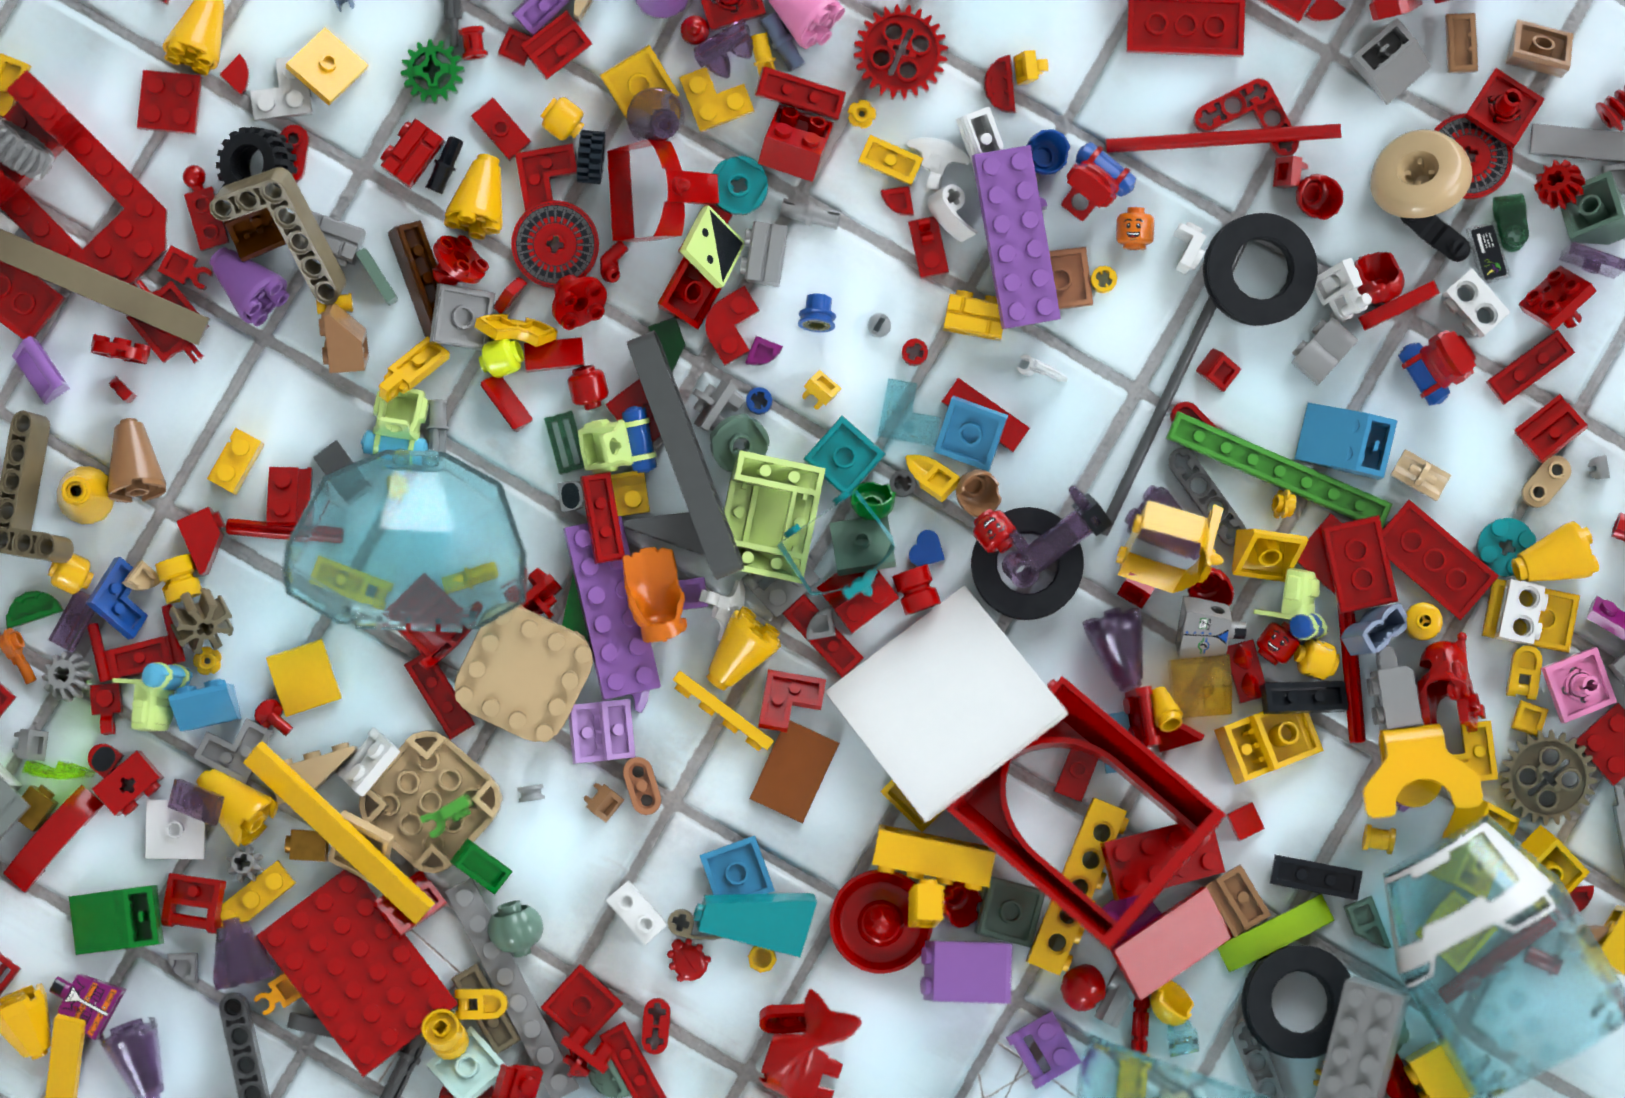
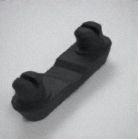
M1437 215L1425 218L1400 217L1402 222L1410 227L1420 238L1450 260L1460 262L1469 256L1471 247L1467 239L1443 222Z

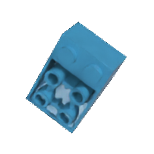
M1308 402L1294 460L1381 480L1385 476L1398 420Z

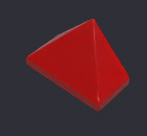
M1184 723L1176 730L1164 732L1155 725L1157 736L1160 735L1161 745H1158L1159 752L1201 741L1205 736Z

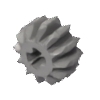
M68 651L62 652L61 656L52 655L53 664H44L45 668L49 671L41 676L43 680L48 681L44 687L45 690L52 693L53 698L57 700L63 699L66 702H72L74 697L83 698L82 689H91L90 685L87 684V680L94 677L92 673L87 672L91 667L90 663L83 661L82 655L77 653L72 655Z

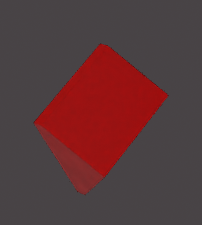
M683 257L657 303L658 308L699 330L721 288L716 289Z

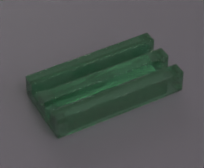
M573 411L544 418L559 475L584 469L578 429ZM565 419H569L580 459L579 464H575L563 422ZM554 422L558 423L569 463L568 467L563 466L552 426Z

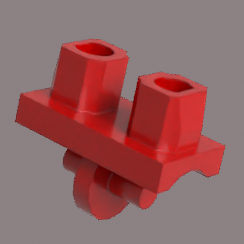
M536 568L527 578L534 586L525 594L517 586L511 589L506 594V597L510 604L512 602L523 605V608L540 616L545 613L550 619L554 614L549 608L557 602L554 596L563 588L550 573L547 575L539 568Z
M580 1025L568 1037L565 1035L560 1042L579 1056L576 1060L567 1054L562 1060L571 1067L567 1075L572 1078L577 1071L586 1078L591 1070L582 1064L583 1061L604 1074L609 1067L607 1064L614 1050L602 1041L593 1054L585 1050L583 1046L592 1034Z

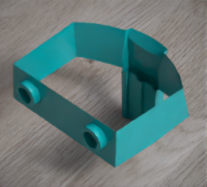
M857 490L852 494L859 498L891 541L889 549L884 558L872 571L870 569L862 578L860 576L856 578L852 585H846L844 588L827 592L812 591L782 543L812 521L801 528L797 523L783 533L786 538L777 546L810 595H821L842 590L848 600L859 592L866 596H871L873 594L871 584H873L874 577L878 573L877 567L895 549L892 535ZM845 491L838 495L836 498L832 500V502L835 505L826 510L824 513H826L827 511H829L830 509L844 501L852 494L849 495V493Z

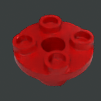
M459 235L457 238L442 236L433 246L434 255L439 262L435 268H432L433 277L439 284L456 286L461 281L469 284L478 283L485 276L489 265L472 248V242L463 235Z
M566 275L556 283L552 314L565 330H572L592 320L596 321L604 315L605 309L603 307L606 303L607 291L598 279L588 276L578 278L575 275Z

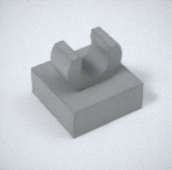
M20 729V732L14 733V737L19 738L18 749L12 748V752L17 754V758L45 761L49 732Z

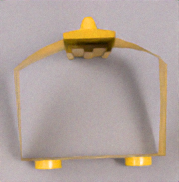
M1147 501L1141 515L1135 516L1132 532L1125 546H1120L1116 557V563L1120 564L1118 575L1170 593L1187 589L1197 582L1203 583L1209 576L1212 565H1221L1223 563V558L1215 553L1216 550L1213 549L1224 508L1213 504L1207 518ZM1144 527L1200 542L1199 555L1201 556L1193 566L1184 570L1131 553L1130 550L1141 528Z

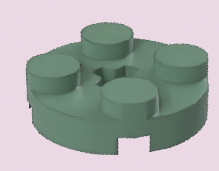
M745 413L724 419L710 434L712 456L717 464L726 471H733L739 448L733 449L736 439H747L744 443L745 448L741 451L766 456L770 440L767 431L758 420Z

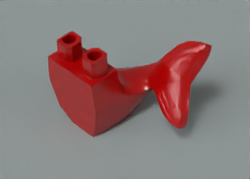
M809 989L804 1002L806 1032L804 1034H773L761 1070L765 1078L759 1076L758 1081L765 1087L787 1098H832L834 1090L819 1084L823 1074L838 1079L843 1064L829 1057L828 1053L818 1048L849 1039L861 1027L863 1021L854 1014L831 1011L824 1000L814 990Z

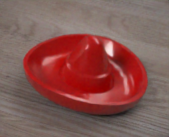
M871 870L853 877L840 889L831 908L829 925L837 950L850 964L866 972L885 974L904 969L921 956L922 948L925 947V940L930 941L933 928L908 927L909 891L917 883L899 872L892 874Z

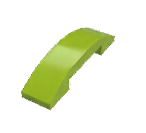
M1319 894L1231 938L1217 949L1228 971L1232 972L1289 945L1335 919L1323 895Z

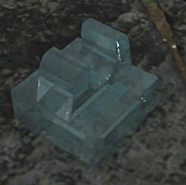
M1189 1020L1184 1023L1185 1030L1176 1031L1173 1026L1168 1025L1167 1043L1170 1057L1199 1052L1197 1030L1193 1028Z

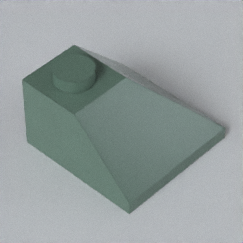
M1611 171L1586 180L1585 185L1582 187L1584 195L1575 197L1577 205L1569 202L1567 203L1566 210L1560 207L1571 242L1609 245L1625 238V203Z

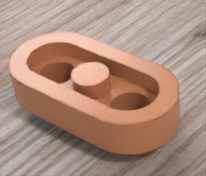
M634 757L628 760L623 768L624 779L634 809L640 814L650 815L660 808L661 794L650 762L641 757ZM637 766L642 767L644 770V774L640 778H636L633 775V769ZM645 794H649L652 797L653 801L649 806H645L641 802V798Z

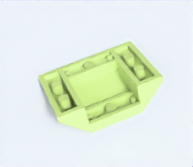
M739 450L728 485L724 512L744 564V569L740 571L803 584L777 545L786 538L783 534L785 531L797 523L801 528L816 518L826 468ZM815 520L782 542L803 577Z

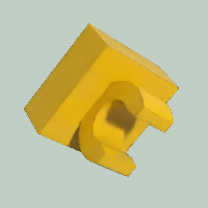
M1035 50L1023 51L1013 56L1017 85H1028L1038 80V75L1049 71L1048 59L1036 60Z
M819 370L803 386L807 390L803 393L802 398L805 400L811 394L818 399L817 404L814 406L817 410L823 405L826 406L842 388Z

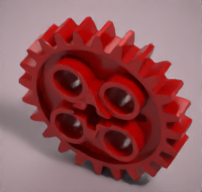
M897 4L895 5L894 13H890L888 8L884 7L883 17L874 12V23L867 20L864 21L867 32L858 30L857 35L863 41L854 42V47L861 51L854 53L853 57L854 59L862 60V62L856 65V70L866 71L862 75L861 80L871 79L869 89L872 90L879 86L880 96L888 90L892 100H894L897 92L901 93L903 100H906L907 92L911 91L913 96L917 98L918 88L927 93L929 91L928 81L932 84H937L938 80L934 73L941 75L944 73V69L938 64L947 63L948 58L940 55V53L948 51V46L940 45V42L945 40L946 36L945 34L936 35V32L940 29V24L931 26V15L922 19V9H919L914 15L911 14L910 5L906 7L905 12H901ZM890 27H897L901 30L902 35L900 38L892 40L887 37L885 32ZM912 29L913 34L906 45L905 51L908 56H901L894 74L890 76L888 72L896 57L894 49L899 50L908 30ZM917 39H923L927 42L928 48L924 52H917L913 49L912 43ZM878 53H885L890 61L884 66H879L875 64L873 57ZM904 65H910L914 67L916 74L911 78H904L899 70Z

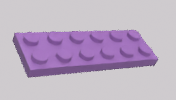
M1031 145L971 155L1002 329L1061 319Z
M618 516L625 555H630L622 516ZM588 523L564 528V536L602 701L660 688L661 684L651 643L643 642L641 629L634 621L628 606L624 584L623 560L595 564Z

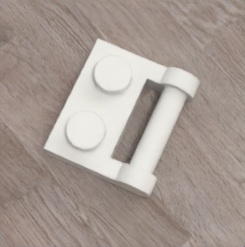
M374 727L367 733L369 737L344 767L340 766L335 772L361 797L368 792L400 753Z

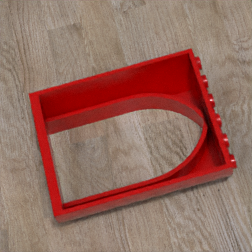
M1061 676L1058 681L1052 679L1046 686L1069 715L945 809L1110 950L1115 947L1118 941L1121 942L1126 937L1128 930L1196 851L1209 841L1210 835L1219 827L1226 814L1066 678ZM1046 748L1074 749L1096 757L1119 773L1192 835L1118 921L1112 918L1034 851L1019 833L1011 817L1006 798V782L1012 761L1017 757L1031 751Z

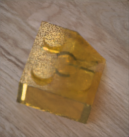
M1229 655L1173 659L1168 661L1170 693L1183 712L1182 719L1232 714V678Z

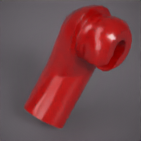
M617 241L600 257V274L606 282L615 283L620 278L618 260L629 251L622 241Z

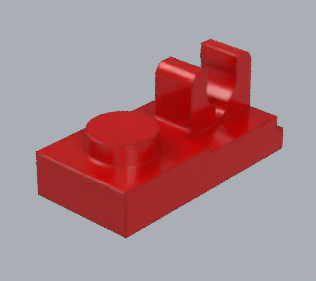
M931 216L908 221L920 279L949 273L939 223L935 217Z

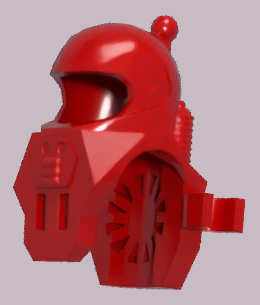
M1460 632L1457 635L1456 642H1434L1427 646L1422 653L1419 666L1430 669L1418 681V700L1424 725L1437 724L1438 705L1446 696L1456 700L1460 723L1466 726L1467 733L1478 731V716L1482 719L1486 718L1485 707L1483 704H1480L1478 693H1474L1468 672L1465 643L1467 635L1464 632Z

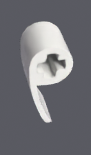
M950 184L929 197L928 207L937 222L955 239L963 242L976 235L978 231L964 222L956 213L964 205L965 195L960 187Z

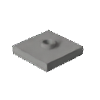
M441 283L437 284L429 342L482 351V346L489 342L490 337L474 326L476 318L493 314L495 293Z

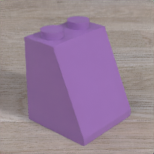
M925 940V947L921 951L924 977L921 978L920 990L924 995L923 1000L1011 1004L1012 944Z

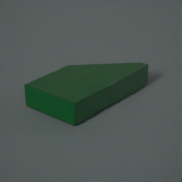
M676 317L648 326L650 332L655 330L672 373L686 346Z

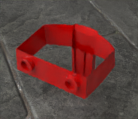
M646 139L607 151L613 241L643 242L682 236L685 219L684 203L706 205L719 203L718 175L682 171L676 151L670 141ZM653 146L662 168L666 170L668 184L667 201L664 202L661 219L654 236L635 238L629 151Z

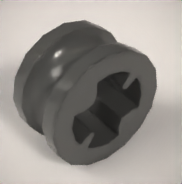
M899 470L892 475L890 487L892 492H896V496H909L915 489L916 480L911 472ZM898 476H901L903 479L908 477L911 483H908L910 489L904 491L902 488L897 490L894 484H897L898 481L895 479Z

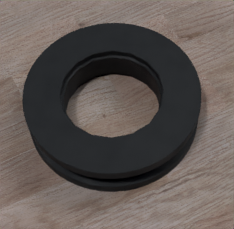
M1271 213L1249 214L1226 224L1212 238L1203 261L1204 283L1212 302L1227 317L1246 325H1270L1295 315L1310 299L1317 281V257L1308 236L1289 219ZM1259 239L1271 242L1278 247L1285 256L1288 266L1286 283L1280 292L1269 299L1262 300L1249 297L1241 291L1234 280L1232 271L1234 257L1241 246L1249 241Z
M1033 507L1015 508L1006 511L1004 514L1016 527L1015 536L1019 534H1034L1044 538L1052 546L1057 557V571L1054 579L1045 589L1036 593L1022 594L1014 591L1002 581L997 570L999 551L988 553L976 540L971 557V571L974 584L984 601L994 610L1007 617L1020 620H1034L1049 616L1061 609L1073 597L1079 587L1084 568L1081 544L1072 528L1052 512Z
M1296 945L1282 947L1262 957L1250 970L1242 990V1013L1250 1033L1264 1048L1282 1057L1304 1059L1326 1054L1345 981L1351 975L1335 956L1313 946ZM1295 971L1306 972L1317 978L1324 987L1327 996V1010L1322 1021L1312 1030L1303 1033L1292 1032L1283 1027L1275 1018L1271 1006L1272 992L1277 982L1286 974Z

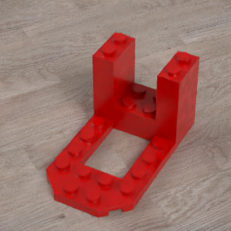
M26 69L6 89L18 103L2 118L13 122L38 138L39 141L51 150L55 158L66 149L124 209L82 249L24 190L33 179L20 175L8 166L3 165L2 162H0V208L36 244L133 285L167 252V209Z

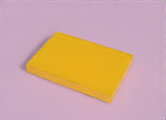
M1496 579L1490 587L1481 636L1497 639L1495 638L1506 580ZM1545 588L1544 594H1548V603L1545 612H1540L1539 623H1542V632L1540 639L1535 640L1531 646L1569 653L1580 595ZM1523 590L1519 595V601L1523 606L1529 607L1533 602V597L1530 592ZM1517 619L1513 624L1514 632L1517 635L1523 636L1527 630L1526 623L1523 620Z

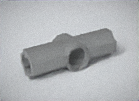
M1119 966L1114 970L1106 987L1108 989L1106 996L1101 1000L1094 1016L1115 1028H1118L1130 1002L1135 1000V996Z

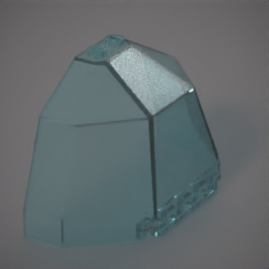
M396 449L383 450L323 476L285 545L283 577L286 594L337 624H350L355 621V629L376 630L377 622H382V630L406 631L407 623H412V631L436 632V624H441V632L462 633L463 625L467 629H480L526 602L527 559L502 483L446 452Z

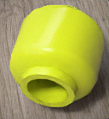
M516 339L492 340L482 346V355L479 356V363L485 373L489 372L493 377L501 378L517 372L521 368L525 357L523 349Z

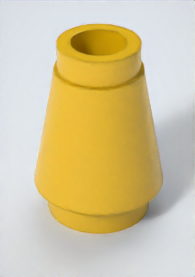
M1165 687L1153 689V695H1150L1155 725L1164 732L1176 730L1183 723V712Z

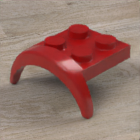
M424 573L383 613V617L425 657L419 664L423 668L429 669L443 660L460 644L479 622L486 607L479 603L468 616Z

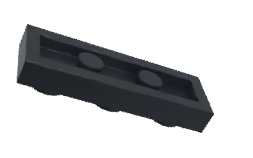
M1345 681L1279 682L1260 685L1263 714L1331 713L1349 710Z
M1274 854L1269 884L1358 900L1363 871Z

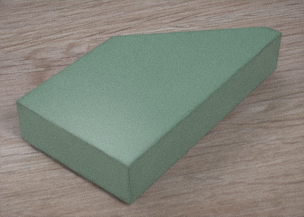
M1372 896L1343 906L1355 935L1386 949L1392 947Z

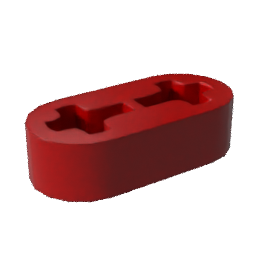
M653 998L648 1001L643 1014L642 1046L645 1051L653 1055L663 1052L669 1041L671 1010L668 1002L661 998ZM655 1003H660L661 1008L666 1009V1014L661 1015L659 1018V1024H654V1014L649 1013V1008H654ZM653 1028H659L658 1037L664 1041L663 1044L658 1045L657 1049H652V1045L646 1041L647 1038L652 1037Z

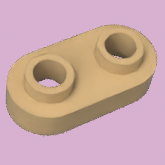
M1552 456L1539 466L1522 488V499L1528 506L1540 508L1550 502L1571 475V466L1568 460L1562 456ZM1554 465L1561 467V474L1558 476L1552 472ZM1535 487L1542 489L1543 495L1541 498L1534 496L1533 490Z

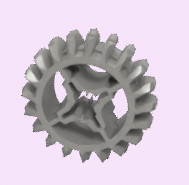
M0 118V162L20 175H25L33 180H42L52 168V164L55 161L54 154L38 138L13 122Z

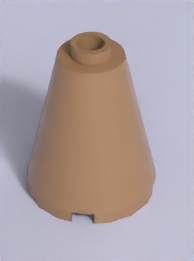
M135 418L123 419L114 428L107 492L110 500L116 502L130 503L132 502V497L142 496V501L157 498L166 492V481L143 423L137 422Z

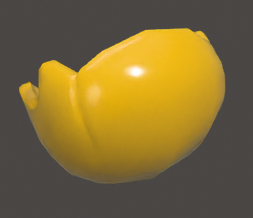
M1170 980L1151 994L1150 1004L1152 1010L1161 1022L1174 1027L1184 1024L1192 1016L1190 1013L1194 1007L1192 999L1174 981Z

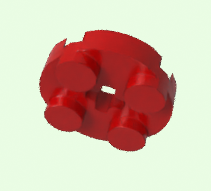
M93 334L91 353L112 359L113 357L123 359V361L147 364L151 346L134 343L132 347L131 340L114 337L113 342H110L109 337Z

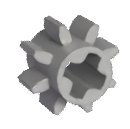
M249 845L246 851L235 847L236 854L233 857H227L232 866L227 872L231 875L238 873L237 881L241 883L244 882L245 877L256 881L255 875L258 871H264V868L259 863L263 859V855L255 854L253 856L254 848ZM242 861H249L250 866L243 868L241 867Z

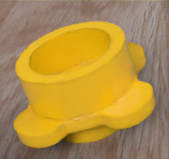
M1285 489L1284 492L1283 490H1278L1272 500L1274 518L1278 519L1280 516L1281 518L1291 517L1296 508V496L1291 494L1290 490Z

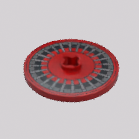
M1466 113L1457 114L1442 121L1434 130L1454 139L1469 154L1474 153L1476 155L1471 163L1472 182L1462 199L1483 198L1499 189L1507 179L1513 162L1512 148L1464 118Z
M549 200L532 206L520 217L513 230L511 248L517 267L529 280L544 287L555 288L558 280L566 275H575L580 278L585 277L590 272L598 256L599 237L594 222L581 208L566 201ZM554 236L559 237V242L564 243V247H559L557 252H553L552 247L547 245V241H552Z

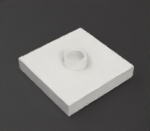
M146 800L145 859L205 860L207 814L205 802L201 800Z

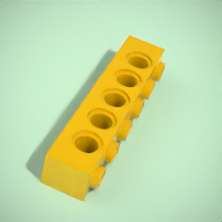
M1092 798L1061 873L1070 882L1076 879L1084 880L1087 884V890L1084 894L1090 899L1096 888L1101 890L1107 873L1102 872L1105 867V861L1100 843L1114 840L1118 834L1123 835L1129 819L1125 817L1126 810L1097 798ZM1099 824H1104L1109 829L1108 838L1102 842L1096 840L1093 835L1094 828ZM1089 851L1094 852L1098 857V863L1092 869L1086 868L1082 863L1083 855ZM1050 900L1026 962L1060 976L1062 970L1068 971L1073 959V955L1069 954L1073 943L1079 944L1085 928L1080 927L1076 920L1071 923L1062 922L1060 919L1062 908ZM1053 934H1061L1065 940L1063 948L1058 951L1052 950L1048 944L1049 938Z

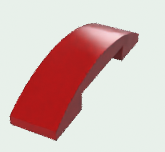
M81 785L33 835L3 874L26 893L46 871L45 868L83 826H86L102 808L104 803L85 786Z

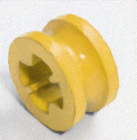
M1108 266L1096 268L1090 278L1092 288L1102 294L1112 291L1117 283V274ZM1103 272L1108 273V279L1112 281L1111 285L1105 284V287H1100L1096 275L1099 273L1102 276Z

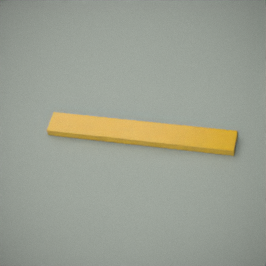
M263 741L253 749L243 763L416 925L435 903Z

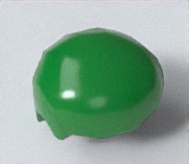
M863 482L853 490V492L857 490L879 520L887 517L893 510L896 492H892L889 484L881 485L876 482ZM852 494L850 502L854 512L865 520L876 521L859 498Z

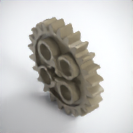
M1553 729L1549 730L1548 737H1544L1542 732L1538 730L1537 739L1534 740L1529 734H1526V744L1518 740L1515 741L1519 748L1517 752L1508 749V753L1513 757L1512 760L1502 761L1505 766L1509 767L1508 771L1500 772V776L1508 778V781L1500 784L1501 788L1510 789V792L1504 796L1505 799H1515L1511 808L1515 810L1522 807L1520 813L1522 818L1531 813L1532 823H1535L1539 817H1542L1543 824L1546 826L1549 818H1553L1555 823L1559 825L1560 816L1562 815L1568 821H1571L1570 812L1572 810L1579 815L1581 814V810L1578 807L1580 803L1589 806L1590 803L1585 798V795L1595 794L1588 787L1589 784L1597 783V779L1589 776L1590 773L1597 770L1596 767L1587 766V763L1593 757L1591 755L1582 756L1586 747L1581 745L1575 748L1574 746L1577 741L1575 737L1566 742V733L1563 731L1558 738H1555ZM1547 749H1554L1558 753V758L1553 764H1545L1542 761V754ZM1565 759L1569 760L1568 765L1553 775L1555 781L1552 784L1546 781L1534 794L1528 795V791L1543 781L1542 773L1544 771L1552 773ZM1526 768L1533 769L1536 775L1535 779L1531 783L1521 782L1519 775L1522 770ZM1568 771L1577 774V782L1572 786L1562 784V776ZM1544 791H1552L1555 794L1554 802L1547 806L1542 805L1539 802L1540 794Z

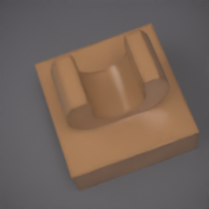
M595 783L593 786L598 790L596 795L592 799L587 795L584 796L585 802L588 803L586 808L604 822H607L623 803L624 799L605 784L601 786Z

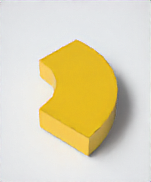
M508 314L481 316L476 318L474 326L495 341L516 339L527 342L535 347L556 340L558 332L555 328L526 317L525 321L508 319Z

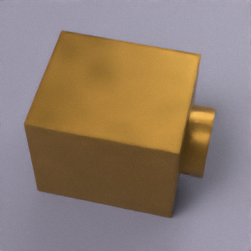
M42 784L39 787L30 785L22 795V798L30 805V808L18 821L32 832H37L58 805V802L53 799L55 794Z
M294 829L291 830V835H286L285 853H290L289 860L328 861L329 843L316 831Z

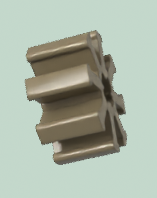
M206 588L200 590L201 596L198 603H194L190 593L186 592L180 596L186 609H177L172 606L169 612L174 623L171 624V628L181 647H185V644L189 643L192 652L195 654H202V646L205 639H209L213 650L219 649L223 645L217 633L231 636L234 630L229 620L232 618V614L221 595L214 599L210 589Z

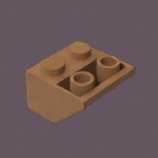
M337 304L327 305L325 312L321 313V318L319 319L320 336H326L325 347H322L323 364L329 365V373L365 371L369 359L366 328Z

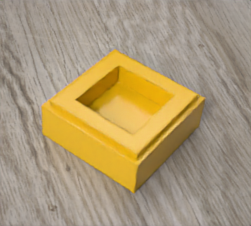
M1519 700L1510 728L1537 737V731L1540 730L1542 732L1549 709Z

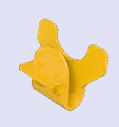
M1440 724L1379 731L1378 741L1381 766L1363 788L1365 811L1369 817L1383 818L1393 816L1396 813V802L1413 808L1425 806L1437 797L1442 786L1449 792L1453 805L1458 809L1477 807L1482 803L1483 794L1480 777L1447 751L1443 729Z

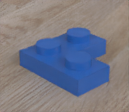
M116 557L95 587L86 604L125 638L130 640L135 638L148 615L128 598L132 589L122 584L133 567L122 557Z

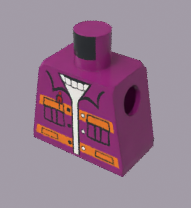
M78 974L73 983L58 976L54 980L49 992L63 999L57 1011L59 1014L86 1020L85 1034L93 1040H98L102 1036L126 989L84 974Z

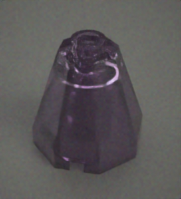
M240 917L223 920V926L217 928L213 971L215 990L233 988L244 983L250 984L276 975L272 959L256 937L248 921L241 922Z

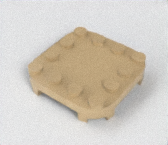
M512 602L511 604L499 605L489 610L483 618V622L459 671H457L454 682L455 698L463 709L482 720L523 739L534 742H548L565 725L590 674L593 663L591 647L585 637L575 630L574 632L523 608V605Z
M423 731L415 733L405 740L404 744L398 749L400 753L368 792L363 797L360 796L359 809L363 820L395 836L392 848L414 868L421 872L439 873L453 866L449 861L467 838L475 842L493 822L501 809L503 796L499 785L493 777L449 738L438 732ZM464 794L469 795L475 804L469 808L471 814L457 822H453L452 819L446 821L444 832L436 838H431L429 832L436 829L437 824L435 820L432 819L427 823H422L420 817L438 811Z

